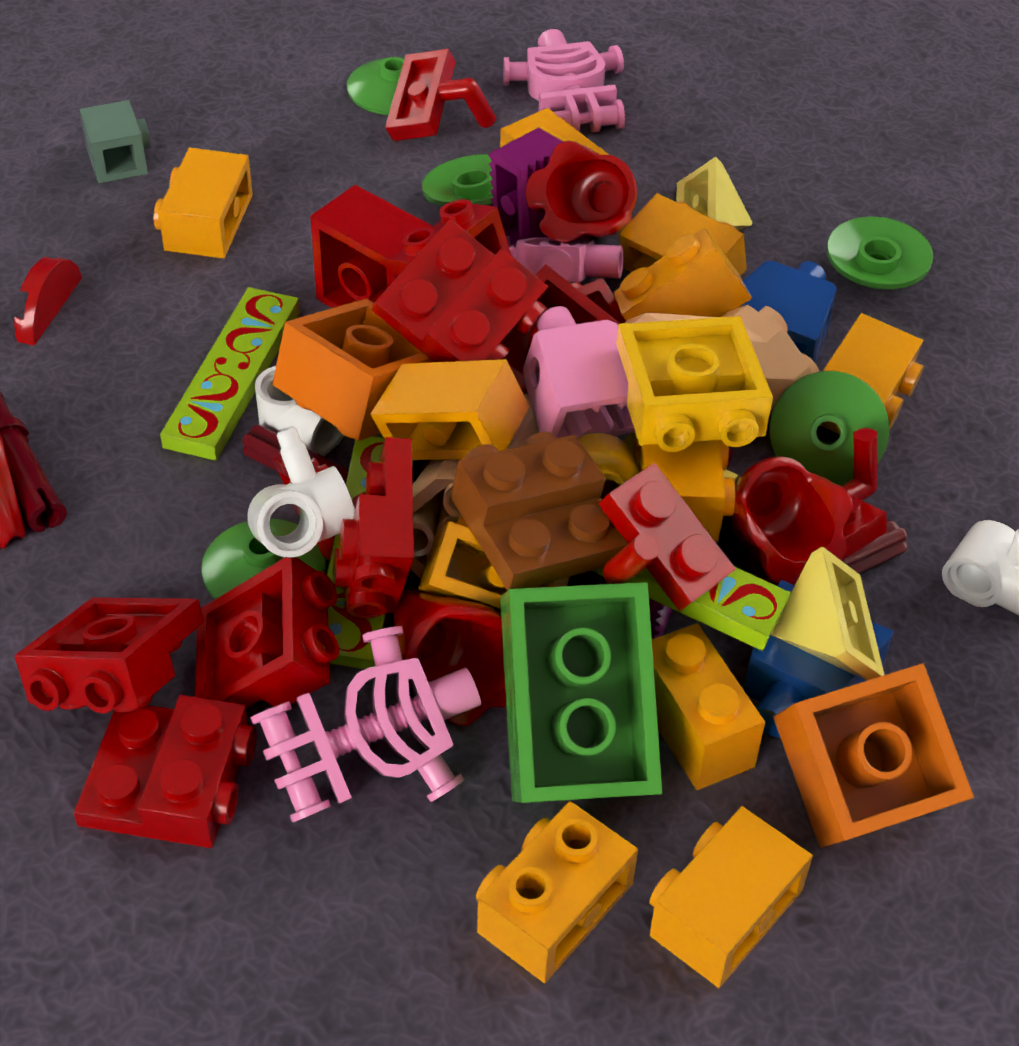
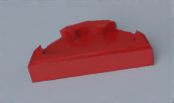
M43 257L29 270L20 289L22 292L29 293L25 304L24 319L15 317L14 320L17 342L35 346L82 279L78 265L70 259Z

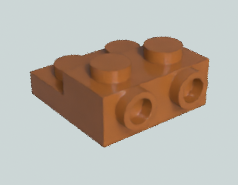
M539 432L529 437L521 447L498 451L493 445L484 444L472 449L463 460L458 462L451 499L507 590L529 588L604 568L605 564L628 544L598 505L602 500L600 497L606 478L576 435L556 439L550 432Z

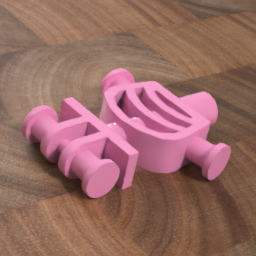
M549 29L540 35L538 47L527 49V62H509V57L503 58L504 86H509V81H527L530 96L539 101L538 112L549 108L579 132L580 124L588 123L591 133L600 132L601 126L615 125L617 129L624 128L625 111L621 99L616 100L617 88L615 85L604 86L606 71L612 70L615 74H619L624 70V58L618 45L610 46L608 52L598 53L591 42L567 44L560 30Z
M506 236L511 255L534 275L547 264L568 282H581L587 277L621 278L623 247L620 245H596L594 240L589 238H580L569 243H559L548 237L517 240L516 247H510V236Z
M402 626L384 628L362 634L363 642H371L376 666L358 672L347 686L344 726H339L337 729L325 732L310 693L301 695L296 699L309 730L301 735L295 736L286 712L292 709L290 702L280 704L252 716L253 725L261 724L270 748L263 750L266 760L280 756L287 775L275 779L278 790L284 787L287 789L296 812L289 815L292 823L331 807L329 799L321 801L312 778L317 773L325 771L337 803L352 798L336 760L339 755L344 756L345 753H351L352 750H356L361 759L381 776L399 778L411 774L418 769L432 791L426 795L430 802L438 799L465 780L462 774L454 776L441 754L453 746L444 720L481 705L477 687L466 667L428 683L418 658L402 661L397 637L404 634ZM396 675L397 702L395 705H390L386 708V678ZM373 680L371 694L373 713H370L369 716L365 715L362 719H357V693L365 683ZM409 682L415 695L413 698L409 696ZM422 721H425V722H426V724H427V726H428V729H429V731H430V734H429L428 731L421 725V722H422ZM408 729L426 751L421 754L416 753L406 745L396 732ZM384 738L390 748L407 763L402 765L387 764L374 754L368 745L371 742ZM313 742L321 761L302 768L295 749Z

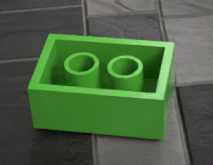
M648 582L508 589L500 597L512 801L528 803L662 794Z

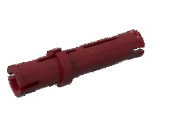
M0 391V434L17 500L27 517L30 528L37 532L45 531V526L39 514L42 513L51 529L61 525L67 515L66 507L59 500L28 444L29 438L27 436L29 432L25 424L20 419L13 417Z

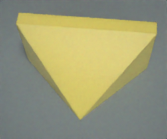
M714 157L677 182L676 202L686 203L695 211L718 222L729 223L738 231L752 226L751 218L722 162L717 157Z
M820 547L811 553L771 635L866 681L884 676L861 576L824 547Z

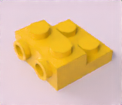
M741 316L618 324L616 345L629 383L626 404L639 446L658 444L664 451L677 452L684 450L692 442L722 440L727 446L742 447L751 443L756 437L766 436L773 396Z

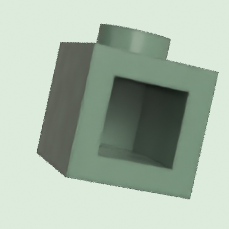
M129 100L79 109L86 148L98 183L148 174L144 149L151 148L148 127L144 118H135Z

